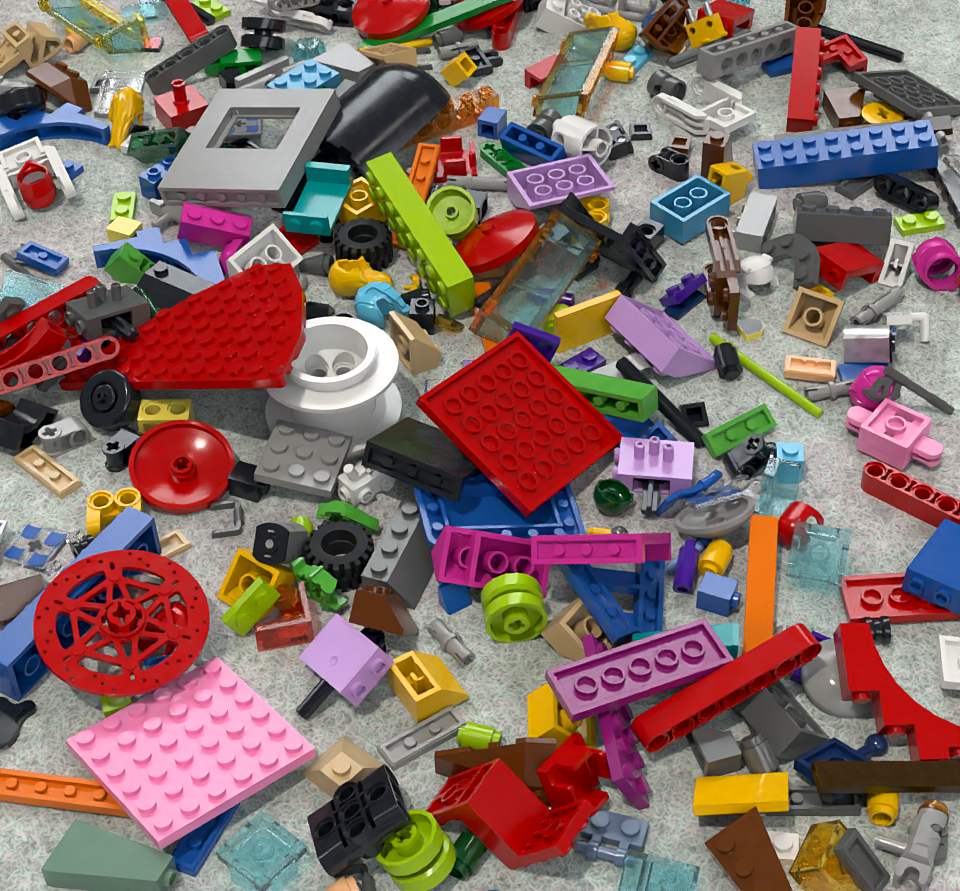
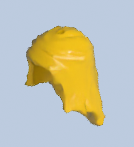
M618 10L613 13H607L604 16L594 13L584 16L583 23L586 28H589L590 33L615 51H624L634 45L638 34L637 27L629 20L626 21L623 17H620Z
M363 256L358 260H337L331 265L328 274L330 288L334 293L342 297H355L359 288L374 281H385L393 287L392 277L388 276L385 272L373 270L370 267V263L366 262Z

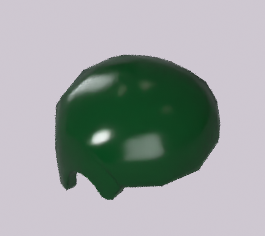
M611 478L600 479L593 492V500L596 507L603 513L611 516L621 515L630 508L634 494L630 493L626 485L619 480Z

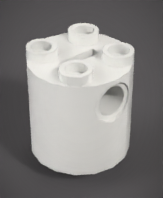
M567 115L554 121L551 140L564 146L567 158L590 153L599 166L607 160L612 148V135L608 128L576 115Z

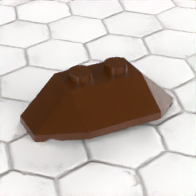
M667 0L648 21L638 36L652 49L674 56L689 38L685 26L690 23L685 11L690 9V5L685 0Z
M56 61V64L46 62L26 71L25 75L65 103L68 102L83 108V111H92L87 81L80 77L79 72L69 69L67 64Z

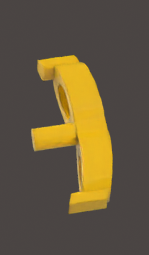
M409 275L413 285H404V290L412 291L420 288L419 275Z

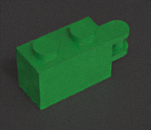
M261 47L234 49L205 67V73L209 76H217L220 71L237 67L242 75L263 65Z

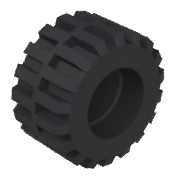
M373 218L353 219L350 222L343 223L341 227L336 229L337 232L334 233L336 261L342 259L358 260L363 256L365 261L370 263V267L373 270L380 272L382 268L386 269L392 262V232L389 226L383 224L382 221H376Z
M332 520L328 521L326 525L321 524L317 526L318 530H312L310 537L305 541L307 565L319 567L322 565L324 570L337 579L336 589H341V592H347V588L350 587L353 590L358 589V584H362L361 574L374 552V542L371 533L366 531L363 525L357 526L354 521L345 522V520H339V522H334Z

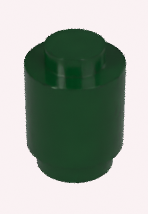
M472 831L460 833L454 843L456 861L449 875L461 881L466 880L468 876H472L487 851L486 845Z

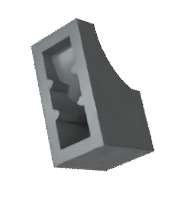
M703 724L685 735L704 777L722 776L740 771L741 759H743L740 751L742 747L739 741H735L730 730L725 732L719 731Z

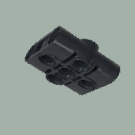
M383 764L357 783L354 781L343 783L337 788L331 801L307 816L317 858L323 869L331 877L361 857L363 859L375 857L381 852L387 839L412 823L400 785L386 764Z

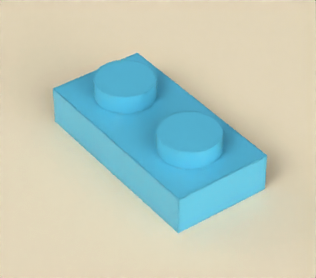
M635 45L620 61L631 62L632 67H635L636 74L653 57V50Z

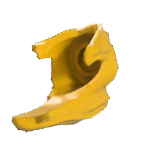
M125 87L113 95L108 113L109 121L112 122L111 140L108 147L116 146L120 151V145L126 140L129 127L136 116L138 118V125H142L145 102L142 100L143 97L140 96L139 92L131 87Z

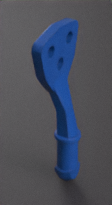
M714 470L704 479L699 480L692 488L680 489L674 492L660 504L656 515L659 517L678 500L702 491L706 492L710 486L722 478V472Z

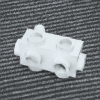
M362 463L355 467L352 464H346L343 468L344 473L337 477V493L343 502L350 501L354 506L361 502L366 504L373 499L374 494L377 492L390 490L394 486L396 478L361 465Z

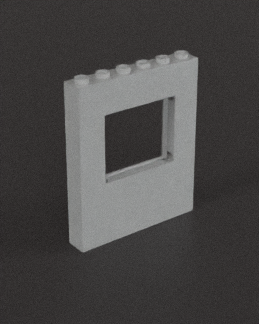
M218 89L157 187L164 204L182 205L183 201L205 206L285 208L305 173L307 161L312 160L341 107L336 90ZM238 118L294 119L277 149L220 148Z

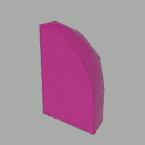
M233 239L220 253L218 261L224 276L228 272L226 260L244 247L243 239Z

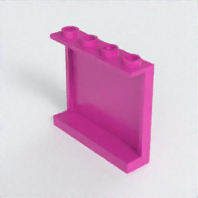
M671 533L531 536L532 565L672 561Z

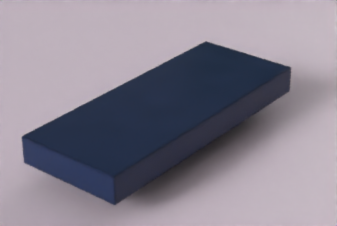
M696 290L681 303L668 306L663 311L669 317L678 321L706 299V294Z

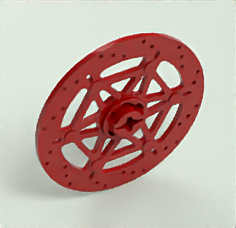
M115 550L86 557L57 575L44 590L36 606L33 632L36 648L41 659L48 669L60 680L77 690L89 694L106 697H127L159 689L180 677L191 667L205 646L210 628V612L202 587L191 573L178 563L151 552ZM124 570L145 572L161 578L164 582L159 586L125 578L122 576V572ZM100 574L105 575V581L76 600L68 598V595L83 582ZM114 587H119L123 599L113 600ZM126 587L147 591V593L131 599ZM104 590H107L105 604L88 602ZM177 594L181 596L187 609L188 624L185 629L175 627L169 599ZM155 597H158L147 609H145L141 605L144 602H147ZM160 606H164L167 623H163L150 616ZM80 610L99 611L97 617H93ZM59 614L68 615L71 618L74 645L68 649L62 648L57 637L56 621ZM77 620H82L94 627L84 637H80ZM150 625L165 633L147 632L146 629ZM97 634H100L104 638L96 643L86 646ZM139 639L157 641L142 653H138ZM132 643L131 657H126L121 645ZM168 643L178 646L168 658L158 665L147 670L140 669L139 664ZM113 644L118 657L96 651ZM84 658H89L121 667L122 674L98 673L78 663ZM131 675H134V680L130 679Z

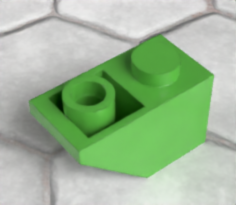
M125 242L110 256L104 270L120 283L138 284L143 274L155 263L128 242Z

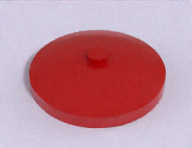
M358 0L352 11V20L356 30L366 38L373 40L392 39L411 31L422 22L429 11L430 0Z
M513 0L457 22L453 26H456L461 31H474L486 28L512 14L522 4L523 0Z
M518 209L503 212L473 228L457 243L455 249L472 274L487 272L504 265L522 253L537 236L539 223L534 214L528 210Z
M173 420L151 428L139 438L131 451L128 466L132 487L140 492L141 499L146 504L166 513L190 514L210 507L211 503L219 501L229 489L227 477L235 467L229 442L218 430L199 421Z

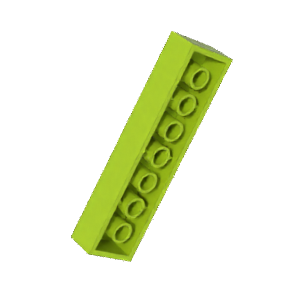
M389 152L366 162L368 172L365 173V177L370 185L368 193L371 200H376L380 214L382 216L386 215L391 231H396L400 245L407 248L409 259L411 262H416L420 276L427 279L429 290L432 294L436 293L441 309L443 311L447 310L451 318L472 309L475 304L474 299L476 298L474 276L393 154Z

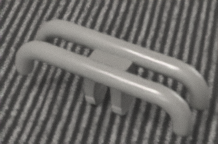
M579 0L582 4L597 9L601 14L607 15V13H613L618 10L620 17L636 22H643L657 6V0H650L648 6L627 3V0H589L595 4H591L587 0Z

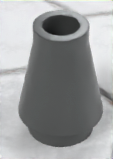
M324 253L305 258L299 263V270L301 273L306 272L327 276L331 265L335 262L334 257Z

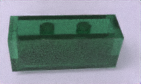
M181 126L131 133L127 153L143 164L158 163L170 155L176 158L190 133Z

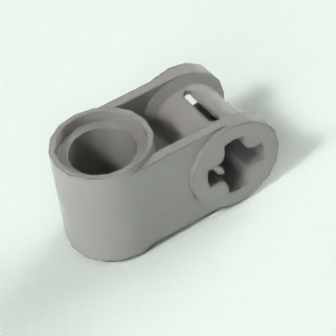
M68 416L58 422L43 426L38 432L39 439L43 442L42 451L51 458L59 457L76 448L83 447L91 439L90 431L76 416Z

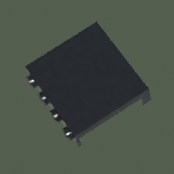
M570 192L567 198L562 201L558 213L588 249L594 250L597 254L630 271L638 272L643 278L653 283L656 282L667 264L639 226L630 222L623 234H620L595 221L574 193Z
M410 417L404 418L367 440L361 464L454 502L461 500L465 484L482 472L440 429Z

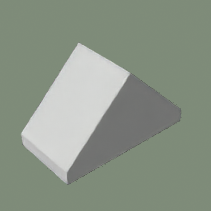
M891 238L885 263L878 280L879 284L890 287L895 285L903 286L911 269L915 243Z

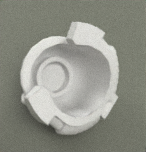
M765 253L762 255H751L740 262L741 273H737L736 278L741 299L750 302L754 298V293L748 289V284L763 285L768 283L770 289L779 288V281L771 264L773 261L771 256Z

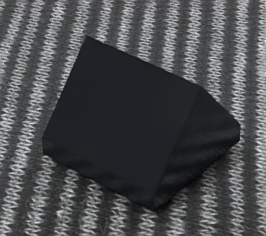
M312 301L306 302V320L332 317L335 309L329 304Z

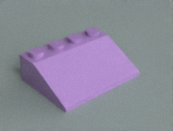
M590 153L507 172V194L516 207L527 210L562 203L570 192L580 199L615 191V186Z
M621 294L605 316V319L611 324V330L618 335H623L625 337L624 342L633 349H637L639 357L646 362H651L654 365L653 370L663 377L669 375L678 378L716 369L713 356L662 310Z

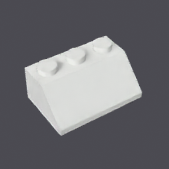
M272 223L227 259L226 265L229 277H232L255 264L291 263L294 268L304 258Z

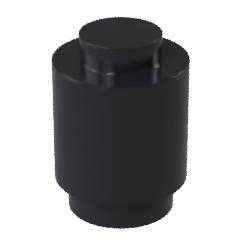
M727 342L721 343L714 348L713 359L719 377L726 380L738 378L743 372V367L737 349Z

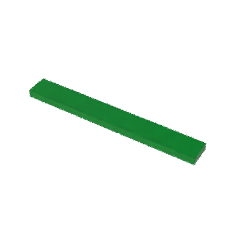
M465 0L425 16L419 25L401 36L386 40L368 38L359 42L361 48H370L390 42L396 44L406 43L513 0Z

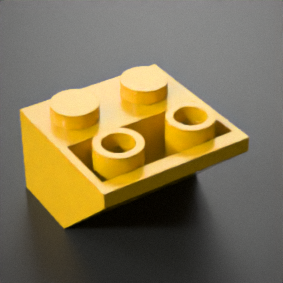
M411 650L393 659L395 662L387 671L389 686L417 724L450 705L454 706L468 699V694L438 656Z

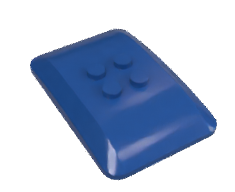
M483 472L465 484L462 498L458 502L413 486L425 539L431 547H434L445 525L530 540L531 536L585 534L570 484L528 517Z

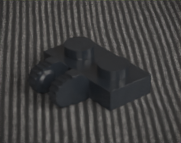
M477 45L459 50L460 54L465 51L478 67L472 73L473 77L493 73V68L502 66L504 62L496 49L482 51Z

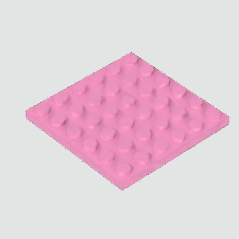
M218 657L157 689L154 694H148L66 740L69 751L159 850L316 757L315 747Z

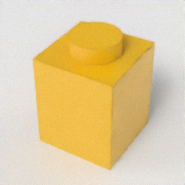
M464 51L449 61L440 73L452 87H455L469 78L478 67Z

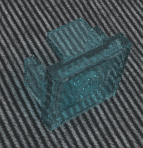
M796 521L786 576L800 579V584L822 589H828V585L842 587L852 531Z
M261 810L216 851L217 859L229 868L231 881L244 891H266L269 887L271 891H282L298 876L296 863L307 852V846Z

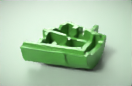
M339 500L319 504L316 515L317 519L333 520L334 522H339V520H345V522L354 521L357 526L363 525L366 530L372 533L378 532L379 520L351 504Z
M303 557L290 563L304 599H313L320 604L321 610L326 612L330 608L337 612L348 602L346 598L335 592L337 579L324 570L322 565L320 567L306 565Z

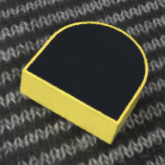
M756 318L741 319L737 321L736 331L745 342L762 336L763 323Z

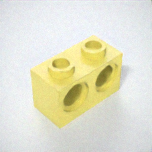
M141 399L137 418L139 432L144 434L151 428L168 421L194 420L192 399Z

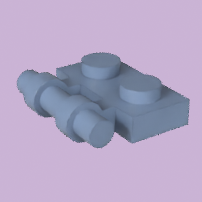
M602 809L594 816H589V823L581 831V837L590 839V842L577 840L575 852L585 854L588 859L596 860L601 858L614 862L615 866L624 867V865L636 868L639 855L628 853V851L642 852L649 829V821ZM601 843L617 846L618 848L616 850L601 846Z

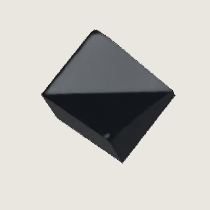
M237 67L218 72L219 84L223 89L236 88L234 78L241 75Z

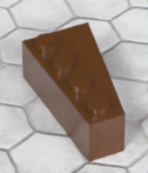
M756 806L705 842L711 857L737 891H793Z

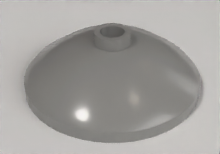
M728 494L717 497L725 498L735 494ZM736 494L741 496L726 501L716 498L717 500L696 502L681 510L676 515L674 522L677 530L688 536L703 539H722L736 531L750 519L755 511L754 501L750 496ZM707 502L713 503L709 506L695 508L696 505H701Z
M834 638L819 642L822 646L821 652L815 659L803 665L800 671L802 686L807 696L821 710L839 718H859L872 713V700L869 703L860 705L853 704L852 701H842Z

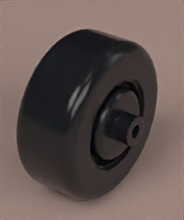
M13 87L0 93V117L7 116L17 121L32 109L42 112L46 109L43 92L37 87Z
M104 369L93 374L83 386L80 395V410L84 419L90 425L109 432L119 431L121 428L129 426L136 418L141 405V391L134 389L127 375L114 369Z

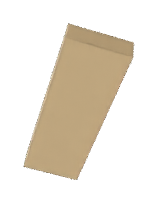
M34 444L13 457L15 464L61 500L82 486L81 480Z

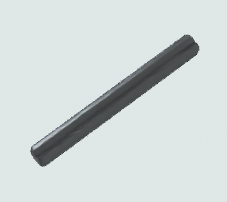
M746 28L734 33L733 38L752 31ZM723 37L668 58L667 65L671 69H675L698 60L700 48L727 40V38Z

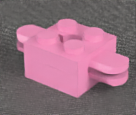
M887 398L883 400L874 412L860 406H854L848 410L846 428L859 433L857 450L902 471L912 459L929 467L936 466L941 461L943 445L928 438L932 423L931 418Z

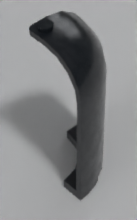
M407 63L380 64L366 72L338 98L341 107L316 153L328 157L331 154L339 158V164L351 166L352 176L355 179L361 176L366 179L365 173L368 172L366 162L389 152L394 156L443 109L451 96L433 76L419 67Z

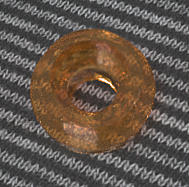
M283 583L276 587L281 596L274 602V605L279 610H287L295 606L300 596L298 588L288 583Z

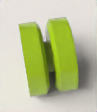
M452 185L441 187L433 192L427 201V207L452 242H459L478 225L479 215L475 202L470 193L461 187Z
M522 573L503 574L489 581L481 591V605L484 613L485 628L492 639L506 644L524 642L534 639L545 629L547 625V612L543 603L541 585L537 579Z
M423 809L409 810L412 823L387 839L383 849L376 855V858L400 890L427 891L441 883L452 871L456 861V848L431 813Z

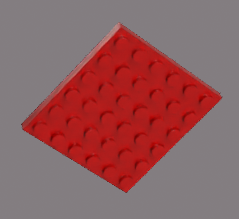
M516 331L420 396L415 403L526 517L620 445L621 437H624L519 331Z

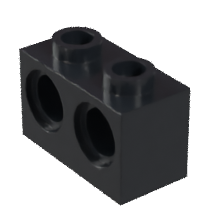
M321 0L319 4L315 5L314 14L327 20L331 19L333 22L332 26L354 28L352 11L358 0Z

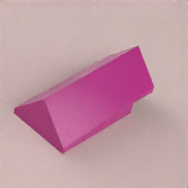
M448 525L444 526L431 551L436 581L484 588L493 578L503 574L522 573L537 579L545 599L550 564L532 565L530 539Z

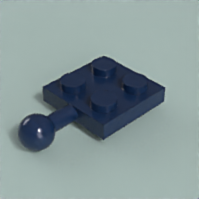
M874 733L865 739L864 746L855 750L833 737L795 758L793 769L815 782L810 768L813 761H872L868 757H881L887 753L888 741L883 735ZM851 793L831 794L838 797L839 799H842Z

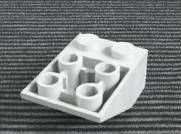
M541 0L538 5L535 26L550 34H575L582 30L591 34L589 28H586L583 23L584 16L590 13L601 15V13L593 7L582 4L579 0Z

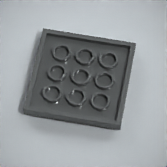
M907 69L854 72L852 81L859 84L858 87L860 89L874 93L873 96L875 98L890 103L889 106L891 108L905 112V116L910 119L921 118L928 111L933 116H956L960 114V101Z

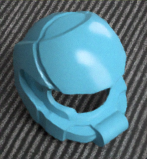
M374 281L358 289L354 300V310L362 321L384 329L385 319L383 316H389L391 311L409 318L410 306L405 304L401 295L387 282Z

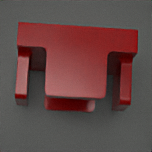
M460 135L440 137L441 151L433 177L434 184L447 183V175L467 176V174H472V176H477L474 141L469 142V149H462V137Z
M572 733L536 771L551 809L587 799L595 807L589 816H594L609 800L608 792L596 790L600 785L598 777L611 778L606 752L587 747L580 734Z

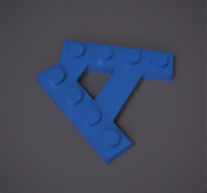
M665 561L635 563V572L595 568L590 564H556L613 644L630 638L635 633L662 631ZM611 593L634 595L633 613L624 612Z

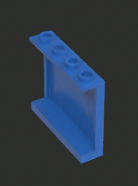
M944 519L907 567L901 590L960 615V525Z

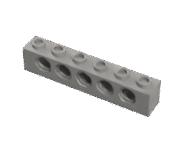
M783 21L700 48L696 72L703 75L705 79L715 80L717 77L730 75L732 72L745 70L747 67L759 65L762 62L774 60V58L786 56L794 52L796 27L799 26Z

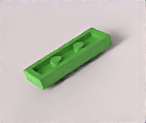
M764 403L705 433L701 438L714 459L738 446L749 435L755 433L762 434L774 428L777 424Z

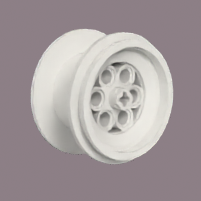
M334 316L306 320V327L304 328L306 341L299 357L291 363L293 367L291 374L285 376L287 382L285 387L265 388L270 394L265 409L268 429L272 433L277 419L349 435L352 436V445L345 461L359 458L364 455L367 440L398 423L401 419L402 400L399 390L393 383L399 368L397 348L392 339L383 330L359 319Z

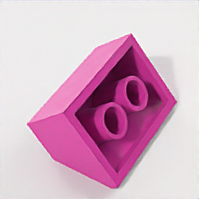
M183 201L177 239L187 238V241L219 248H224L233 239H243L245 246L250 238L252 218L247 214Z

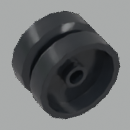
M242 17L241 28L245 31L254 32V34L242 35L240 47H261V51L285 50V39L273 36V34L286 32V21L262 17Z

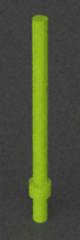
M715 333L709 337V342L715 346L726 343L725 340ZM731 341L727 342L737 349L741 364L817 419L823 416L824 410L740 352L738 346Z

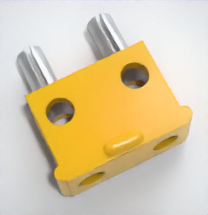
M708 1L702 4L706 14L705 18L696 21L692 9L685 11L690 23L685 28L692 49L725 37L728 34L724 29L719 12L713 14Z

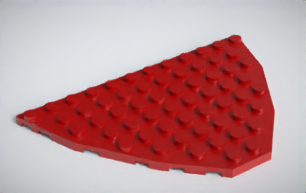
M291 263L255 264L232 277L189 296L170 309H161L155 314L156 317L136 328L139 331L136 341L131 342L123 336L117 338L120 343V350L117 356L64 374L65 378L58 384L65 391H82L83 386L93 374L104 369H114L127 375L129 382L135 390L284 388L287 383L285 376L291 374L293 370L291 363L299 357L306 341L304 328L306 327V307L304 305L306 303V295ZM112 341L103 351L108 354L114 352L116 349L115 343Z

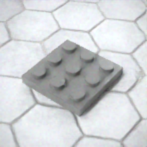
M277 419L254 472V481L331 498L338 481L337 477L341 473L352 445V436Z

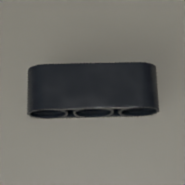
M879 174L874 179V189L879 194L916 212L934 211L939 206V196L935 192L898 174ZM887 179L889 180V183H890L889 188H887V186H886V180H887ZM906 188H907V190H908V196H907V197L905 196V193H904ZM924 197L927 199L926 207L923 204Z

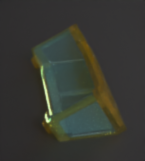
M39 0L37 2L42 12H46L107 54L144 52V48L151 44L143 15L137 11L127 19L99 0Z

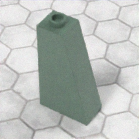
M77 819L74 820L41 868L47 886L86 891H166L167 888L170 889L174 886L178 876L173 855Z

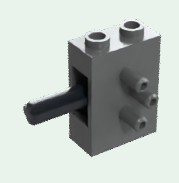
M117 282L112 283L111 289L107 291L105 290V285L99 283L95 286V290L90 289L86 292V297L65 302L66 312L64 313V318L67 325L71 326L88 341L105 335L120 333L129 341L134 342L136 337L139 336V331L136 328L151 320L149 302L129 286H121Z

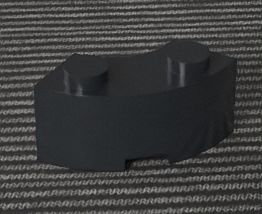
M20 398L11 414L0 418V446L14 451H24L34 444L32 442L38 436V432L43 426L53 424L59 410Z

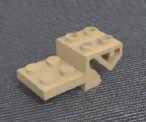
M14 22L1 31L4 39L0 41V75L3 76L10 69L17 67L21 61L30 69L39 66L50 57L57 55L65 46L43 23L27 22L25 30L19 23Z

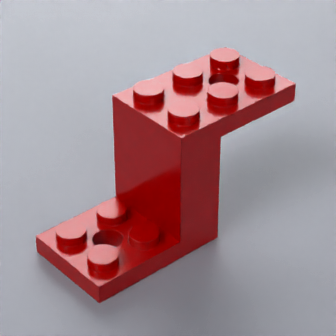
M500 758L450 776L425 811L431 813L440 826L452 820H461L507 868L513 870L520 867L526 868L538 862L544 863L555 857L566 856L574 846L573 840L577 834L588 825V817L595 807L587 799H583L550 810Z

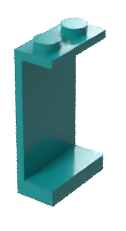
M307 161L305 165L307 183L293 212L283 211L282 214L286 232L330 236L353 185L351 166Z

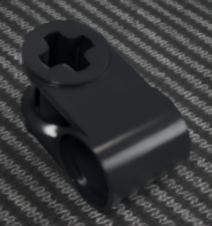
M664 147L659 154L652 155L648 159V165L652 171L662 174L673 181L683 182L689 178V156L679 153L670 147Z
M126 426L102 444V452L106 455L105 467L109 472L118 473L128 467L131 451L136 444L135 441L143 435L142 433Z
M755 433L749 435L738 446L727 452L722 462L736 483H740V480H750L753 475L770 464L775 458L776 451L771 444L765 443V439L760 434Z

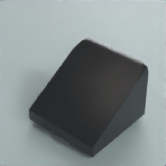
M704 401L679 405L678 409L697 428L709 426Z

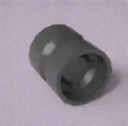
M662 69L655 71L647 83V91L652 96L665 93L682 101L687 90L685 82L673 77Z
M544 109L528 125L527 129L551 140L553 123L555 120L561 119L562 116L553 109Z

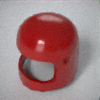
M798 501L792 502L778 519L777 541L790 550L803 549L811 542V535L816 534L824 525V518L810 505ZM810 516L814 517L817 521L818 527L815 529H807L805 525L806 520Z

